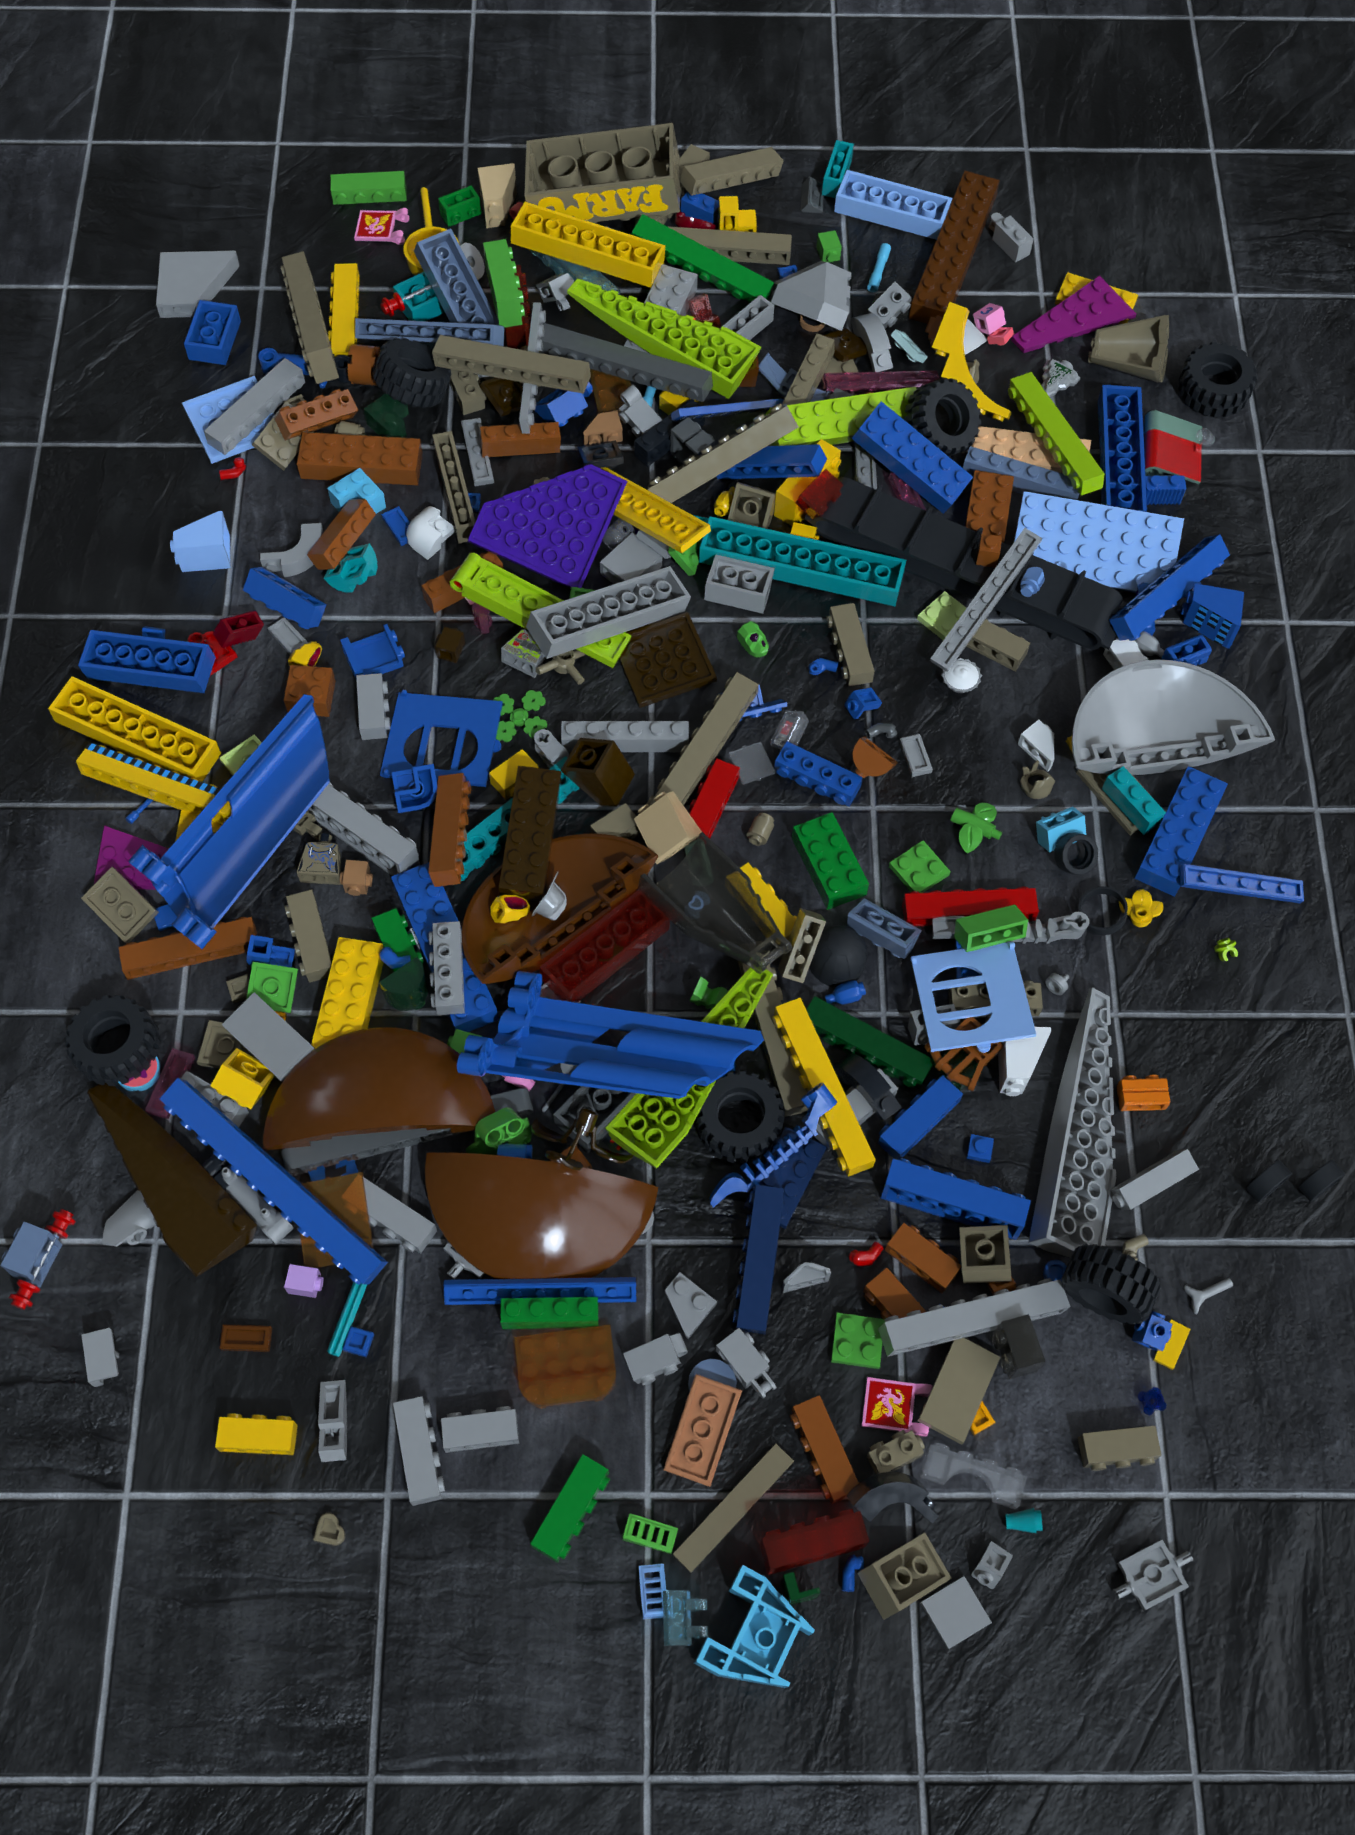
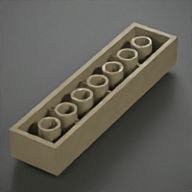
M304 251L282 257L284 265L280 267L287 288L286 291L290 300L289 303L293 312L295 327L300 337L298 339L302 355L307 363L310 377L314 376L316 384L339 378L315 284Z

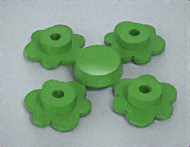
M527 691L526 696L522 698L524 709L519 708L514 711L512 706L514 700L509 698V695L502 694L500 697L493 699V701H503L501 716L505 713H511V721L506 723L504 721L499 722L496 740L511 741L512 736L516 734L515 726L525 725L524 732L529 734L530 738H534L537 731L547 727V721L541 720L538 716L528 719L527 711L532 709L538 711L540 706L546 703L545 698L542 697V692Z

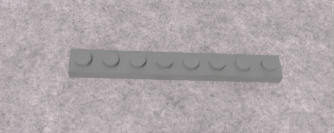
M541 302L533 303L528 351L536 353L543 350L541 337H544V325L542 324L546 322V312L542 311ZM529 383L523 384L519 418L522 434H530V427L534 425L532 410H536L534 395H537L538 387Z
M1027 528L1023 529L930 658L932 663L946 672L949 671L1042 542L1041 537Z

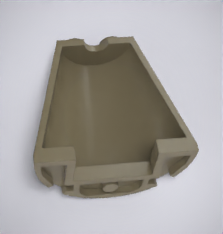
M1169 315L1097 329L1095 338H1092L1091 341L1092 351H1089L1088 362L1157 383L1163 382L1168 357Z

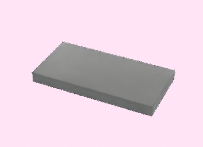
M255 992L222 1024L281 1082L305 1056L315 1049Z

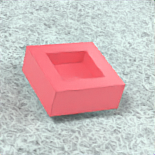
M1000 327L987 337L988 343L999 346L1006 344L1014 335L1013 328Z

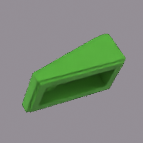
M629 1513L623 1541L672 1554L678 1528ZM635 1523L640 1524L637 1537L632 1535ZM645 1525L650 1527L646 1540L642 1539ZM655 1528L660 1529L656 1543L651 1542ZM664 1531L669 1532L666 1546L661 1545Z

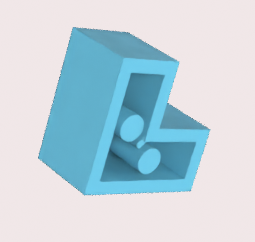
M361 468L327 488L330 501L339 512L348 500L366 499L376 514L386 508L384 493Z

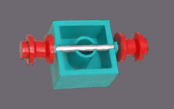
M425 272L393 286V298L388 300L385 297L381 303V308L385 315L388 314L392 317L394 316V311L399 309L409 321L426 322L445 312Z

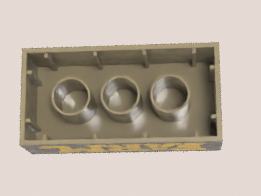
M673 123L528 140L526 142L525 169L526 202L592 223L616 219L627 221L634 217H641L642 214L646 216H666L670 213L680 212V159Z

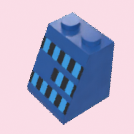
M1195 583L1192 591L1187 593L1186 603L1183 602L1181 615H1184L1183 624L1221 646L1230 648L1241 627L1244 592Z

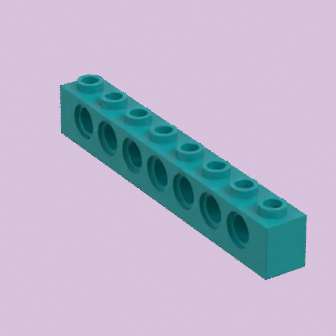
M565 756L549 770L561 771L568 757ZM562 771L561 782H564V784L560 787L558 804H561L571 792L580 789ZM513 798L467 833V841L464 842L465 859L467 860L463 862L464 874H461V881L465 880L472 870L480 868L491 855L498 854L506 844ZM495 832L500 833V834L497 835V836H492V835H491L492 833H495ZM478 845L484 846L481 849H475Z

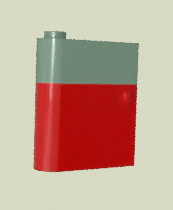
M1157 410L1148 412L1145 415L1144 423L1145 476H1162L1164 473L1184 475L1185 480L1200 484L1202 426Z

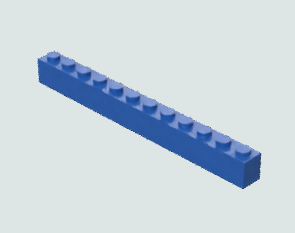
M177 1078L160 1097V1100L165 1104L163 1108L173 1116L176 1114L181 1118L180 1124L189 1131L193 1129L198 1134L196 1138L206 1146L209 1144L214 1148L213 1154L222 1161L226 1159L231 1164L229 1168L238 1176L243 1175L247 1178V1185L255 1191L260 1190L265 1195L263 1199L273 1207L276 1205L282 1210L281 1216L289 1222L293 1220L299 1226L297 1230L307 1238L310 1236L316 1241L315 1247L323 1253L328 1252L333 1257L331 1261L337 1267L347 1269L350 1272L349 1277L356 1284L369 1285L388 1263L187 1080Z

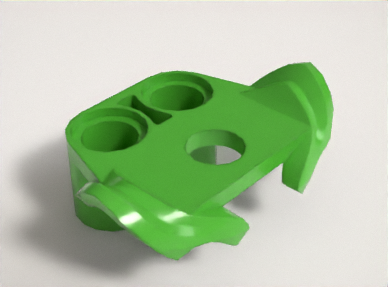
M506 1107L481 1119L475 1127V1142L466 1148V1153L497 1155L498 1145L502 1143H529L531 1141V1127L528 1117L522 1119L512 1108Z

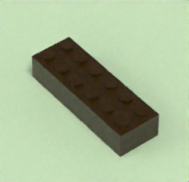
M518 766L499 883L500 896L517 895L525 900L539 902L544 898L561 787V771Z

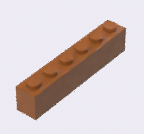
M464 773L438 776L428 872L434 887L460 884L461 874H464L462 860L466 856L464 842L467 841V832L465 826L469 823L467 809H470L468 794H471L470 781H466Z
M240 917L235 921L226 923L218 922L213 928L217 933L203 949L195 945L181 932H174L169 936L161 938L152 937L147 941L139 943H127L125 946L118 947L122 971L127 980L246 953L250 936H257L256 926L252 917Z

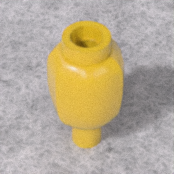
M730 487L729 491H723L716 499L714 513L717 516L724 517L729 515L735 487Z

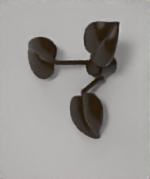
M581 1108L578 1118H575L573 1124L564 1135L546 1128L537 1119L534 1120L531 1126V1131L535 1135L549 1141L561 1143L568 1142L567 1137L576 1127L575 1132H577V1135L567 1156L550 1150L545 1152V1156L550 1160L563 1164L573 1170L580 1171L583 1168L581 1162L573 1160L571 1157L581 1135L588 1136L589 1133H591V1149L596 1151L597 1155L616 1163H626L634 1156L615 1153L597 1146L595 1140L598 1127L595 1126L598 1114L586 1108Z

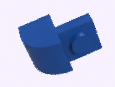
M251 935L247 951V963L251 967L253 962L292 968L295 949L274 946L273 938Z

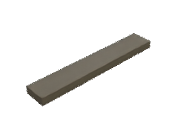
M775 1444L673 1553V1556L692 1573L794 1463V1460Z

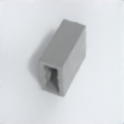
M632 532L600 562V574L613 584H617L659 570L662 567V556L640 541Z

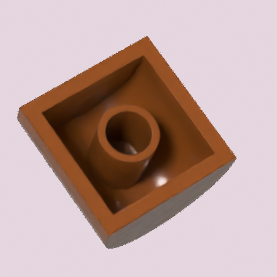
M865 736L860 738L854 746L853 761L857 767L855 772L862 778L881 776L894 768L898 763Z

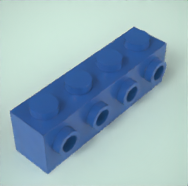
M263 567L250 568L243 591L250 594V598L262 601L266 604L267 608L279 611L284 618L296 621L298 626L304 629L319 626L327 605Z
M788 741L775 760L774 771L784 778L788 777L796 781L800 786L809 787L815 790L817 794L830 797L841 805L850 807L861 788V776Z
M941 1076L938 1080L933 1079L926 1086L927 1091L922 1096L918 1094L910 1102L911 1107L907 1110L902 1109L895 1116L894 1119L896 1121L891 1126L889 1124L885 1125L879 1132L878 1144L892 1158H903L960 1102L963 1093L944 1076Z

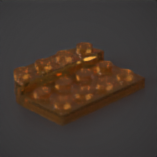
M610 1325L514 1337L519 1388L524 1399L537 1408L546 1409V1406L591 1400L598 1402L603 1400L616 1384V1368Z

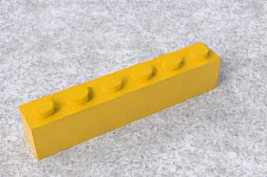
M357 263L335 264L334 272H331V281L334 286L330 287L333 301H330L332 316H329V324L332 330L328 332L329 341L331 342V349L335 357L347 355L351 358L352 355H349L350 346L352 344L357 345L355 318H358L360 276Z

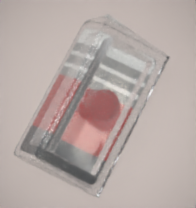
M785 711L770 742L771 746L782 749L787 741L798 746L809 723L803 711Z

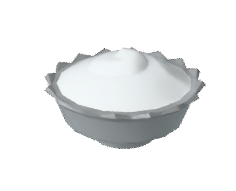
M959 658L948 672L943 670L942 677L943 682L951 690L958 693H966L977 688L981 682L982 674L976 663L971 662L969 659Z

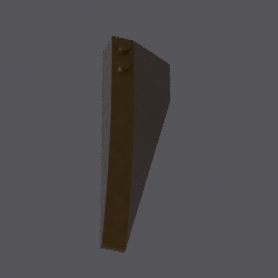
M105 1083L88 1090V1096L98 1115L105 1122L104 1126L107 1132H110L117 1151H120L123 1157L122 1161L137 1190L141 1191L146 1207L153 1214V1220L156 1226L160 1228L166 1245L195 1277L253 1241L257 1228L255 1222L163 1127L115 1086H109Z

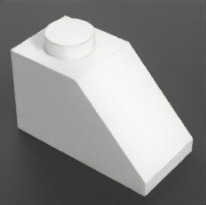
M1037 720L1021 733L1018 745L1035 761L1038 760L1039 764L1048 772L1051 770L1054 762V733L1047 724Z

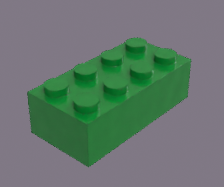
M833 812L793 827L792 841L827 910L867 895L869 882Z

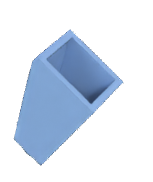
M218 511L173 531V540H170V548L172 553L175 552V563L179 564L182 572L231 568L230 533L223 511Z

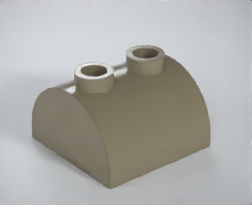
M738 482L728 520L768 529L774 514L776 493Z

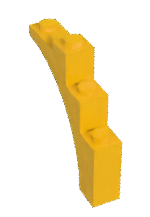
M949 302L932 345L936 355L944 358L949 355L941 377L956 379L958 382L965 384V388H969L973 392V398L977 399V407L982 415H985L987 412L993 414L992 418L998 421L1009 420L1011 411L988 398L976 385L969 372L964 352V333L969 315L968 308Z

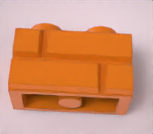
M1129 1075L1123 1077L1117 1084L1120 1111L1166 1110L1170 1105L1166 1078H1159L1158 1075H1149L1144 1079H1137L1136 1076Z

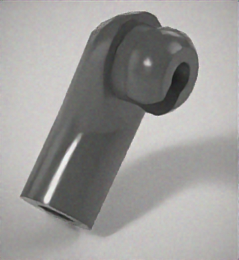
M877 723L865 729V734L868 739L880 733H886L887 738H892L897 735V731L893 723Z

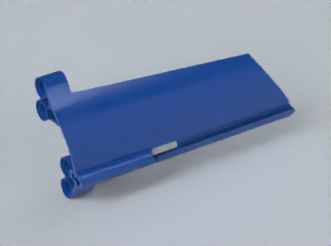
M304 694L161 859L142 845L128 860L132 866L152 882L155 889L164 897L176 914L177 919L171 925L201 949L217 933L213 929L330 783L319 717L314 710V699L311 695ZM229 801L231 816L213 834L211 821Z

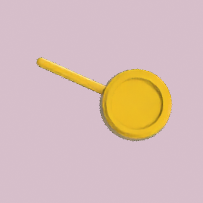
M422 187L420 191L425 228L413 232L404 244V254L408 267L415 276L424 272L414 253L417 242L447 230L432 226L429 196L426 187Z

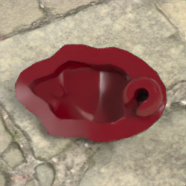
M677 212L675 215V224L678 227L715 230V224L687 217L684 212Z

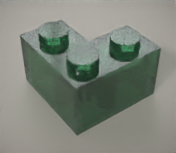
M384 394L364 408L367 425L381 437L405 438L407 434L403 418L409 414L407 404L400 403L401 401L392 399L390 395Z

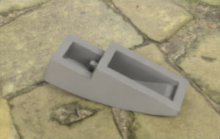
M345 1380L320 1383L318 1452L321 1462L346 1460L347 1400Z

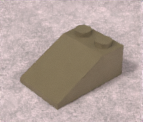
M926 1533L921 1534L857 1573L883 1620L952 1579Z

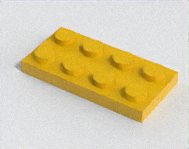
M1067 272L1055 304H1060L1093 280ZM1110 286L1132 309L1134 308L1138 294ZM1129 319L1122 320L1119 324H1126Z

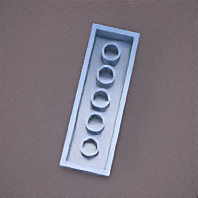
M847 170L836 195L834 212L937 240L951 206L952 198Z

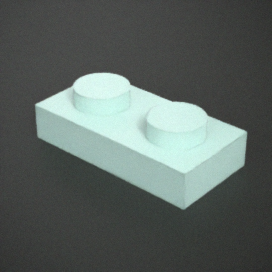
M894 330L891 336L896 340L894 342L895 345L902 350L904 349L907 352L906 356L911 361L923 363L928 356L905 332Z

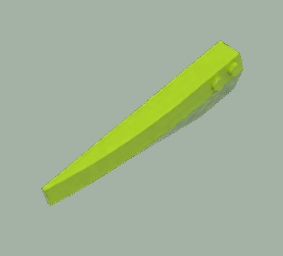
M578 278L567 290L571 297L650 354L712 372L713 387L711 389L728 399L739 387L761 350L759 345L729 328L722 326L720 329L712 326L713 323L705 321L702 323L693 320V316H681L677 314V311L647 301L642 303L637 301L635 297L629 296L627 298L618 295L617 291H606L601 289L599 285Z
M754 962L701 1022L745 1028L773 974ZM716 1081L708 1086L693 1085L687 1092V1095L680 1099L636 1093L605 1129L611 1139L627 1152L658 1168L688 1134Z

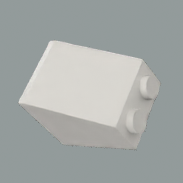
M1035 1027L1036 1037L1001 1042L1004 1044V1047L998 1053L1000 1093H1006L1007 1096H1018L1023 1093L1051 1033V1027Z

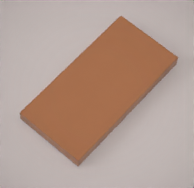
M697 1374L695 1375L663 1469L664 1471L711 1487L742 1390Z

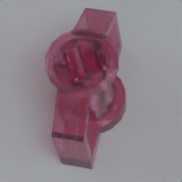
M474 603L472 612L475 615V626L481 629V634L490 633L489 627L492 625V618L489 614L491 610Z

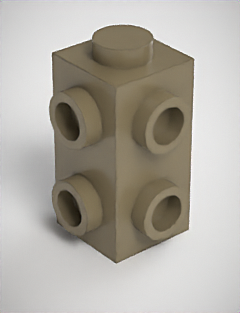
M902 1430L891 1436L892 1441L886 1444L880 1441L871 1446V1451L866 1457L874 1473L894 1472L921 1458L924 1454L923 1449L925 1446L920 1436H915L912 1430L908 1433Z

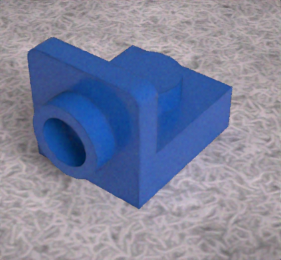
M872 688L853 691L845 702V707L854 719H859L863 711L878 709L882 702Z

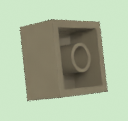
M1008 1226L959 1227L963 1283L1012 1281Z

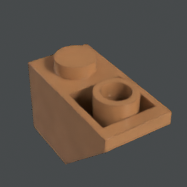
M617 410L599 413L583 432L584 446L615 440L616 442L623 441L622 425Z

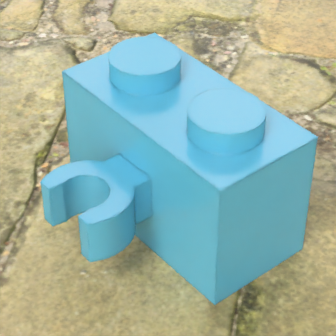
M1070 807L1058 813L1052 812L1051 816L1046 818L1044 816L1041 817V820L1036 821L1038 843L1048 852H1052L1055 850L1057 842L1068 833L1086 835L1085 815L1076 808Z

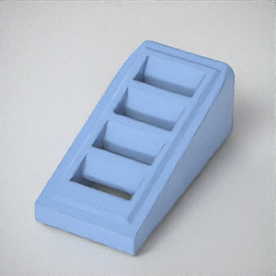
M664 1563L639 1566L643 1620L668 1617ZM659 1572L660 1577L645 1578L644 1573ZM660 1582L661 1587L645 1588L647 1583ZM661 1593V1597L646 1599V1594ZM662 1603V1608L647 1609V1604Z

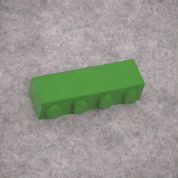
M404 171L331 174L333 205L407 201Z

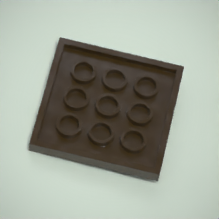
M688 612L627 632V634L631 635V639L619 660L639 708L717 682V676Z

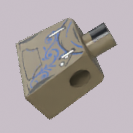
M322 833L319 835L318 843L308 842L306 844L297 869V875L301 883L340 885L341 855L338 845L331 843L332 836L330 834Z

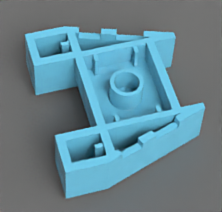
M742 1565L734 1578L729 1592L749 1602L751 1606L730 1649L707 1637L694 1664L719 1677L783 1688L789 1687L790 1682L778 1676L798 1631L809 1636L814 1633V1629L796 1612L766 1577Z

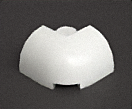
M428 506L415 516L407 527L406 536L408 544L428 560L441 549V544L455 532V527L440 516V510Z

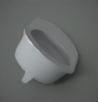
M559 871L556 873L547 894L532 913V917L537 913L554 921L565 909L567 904L566 895L554 882Z

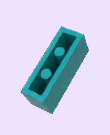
M836 140L824 176L822 195L836 198L845 173L850 168L854 148L853 143Z
M1124 766L1107 776L1102 790L1143 835L1160 825L1166 812Z

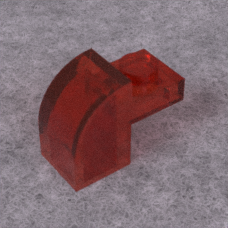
M704 293L688 300L691 315L694 317L693 320L702 323L708 321L713 323L712 326L721 328L719 316L712 313L707 294Z

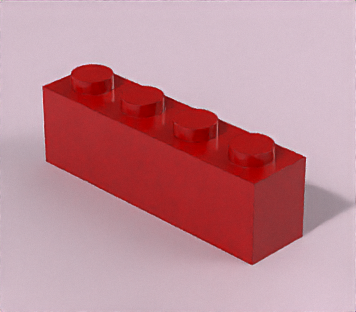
M717 758L714 765H709L706 772L707 779L705 783L701 782L697 792L699 796L697 800H692L689 808L691 817L703 832L695 840L703 838L708 844L739 779L740 767Z

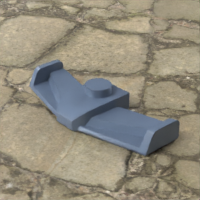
M769 353L765 355L759 364V371L778 390L779 395L785 398L798 372L791 368L786 373ZM816 389L811 402L826 400L831 392Z

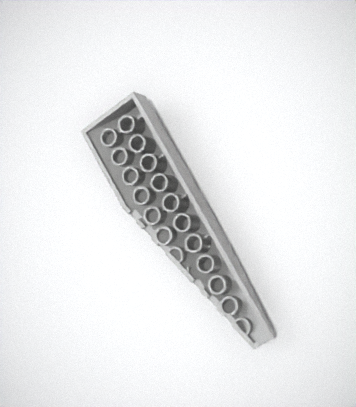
M1093 987L1089 989L1063 1071L1051 1121L1029 1237V1243L1045 1251L1070 1258L1074 1249L1080 1245L1097 1244L1098 1246H1105L1113 1194L1110 1189L1114 1188L1116 1183V1170L1113 1169V1159L1116 1158L1115 1149L1112 1148V1136H1115V1127L1111 1123V1115H1114L1113 1078L1110 1077L1109 1068L1112 1067V1058L1109 1057V1046L1112 1044L1111 1036L1108 1033V1025L1111 1024L1110 997Z

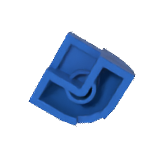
M434 764L391 772L398 814L421 810L434 802L437 795Z

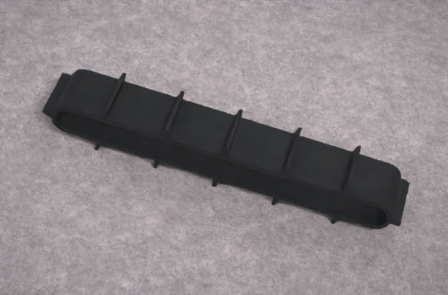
M845 477L839 478L836 481L828 478L805 516V520L814 527H817V533L825 538L847 547L905 559L904 572L950 590L949 595L951 596L957 593L973 600L995 570L994 567L976 565L977 551L983 528L980 527L976 532L933 514V507L931 506L924 510L882 492L881 485L877 489H873ZM1001 542L997 565L1010 549V545ZM1032 554L993 609L1000 611V618L1007 614L1052 633L1050 637L1052 640L1059 636L1088 649H1097L1101 646L1109 650L1116 636V632L1109 619L1126 606L1127 603L1123 601L1122 596L1115 589L1085 577L1087 571L1083 570L1080 574H1077ZM1030 567L1043 569L1045 581L1040 590L1030 597L1023 596L1020 584L1027 569Z

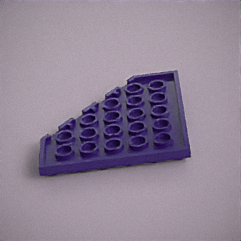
M589 464L573 472L570 471L521 491L518 490L507 494L502 498L488 501L482 506L468 542L568 588H582L627 481Z

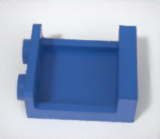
M387 624L383 625V632L353 643H350L348 637L340 640L344 655L356 682L357 675L384 674L404 666L402 660L405 657L404 651L401 646L397 647L396 642L398 639L395 631L390 630Z

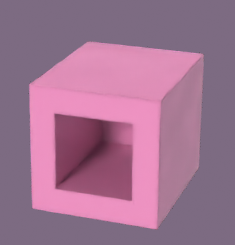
M989 303L973 314L976 328L985 334L990 335L1006 324L1004 310L999 305Z

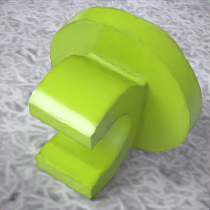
M1224 938L1217 941L1214 950L1219 952V959L1221 961H1228L1226 956L1228 951L1231 957L1238 956V951L1234 948L1236 945L1235 940Z

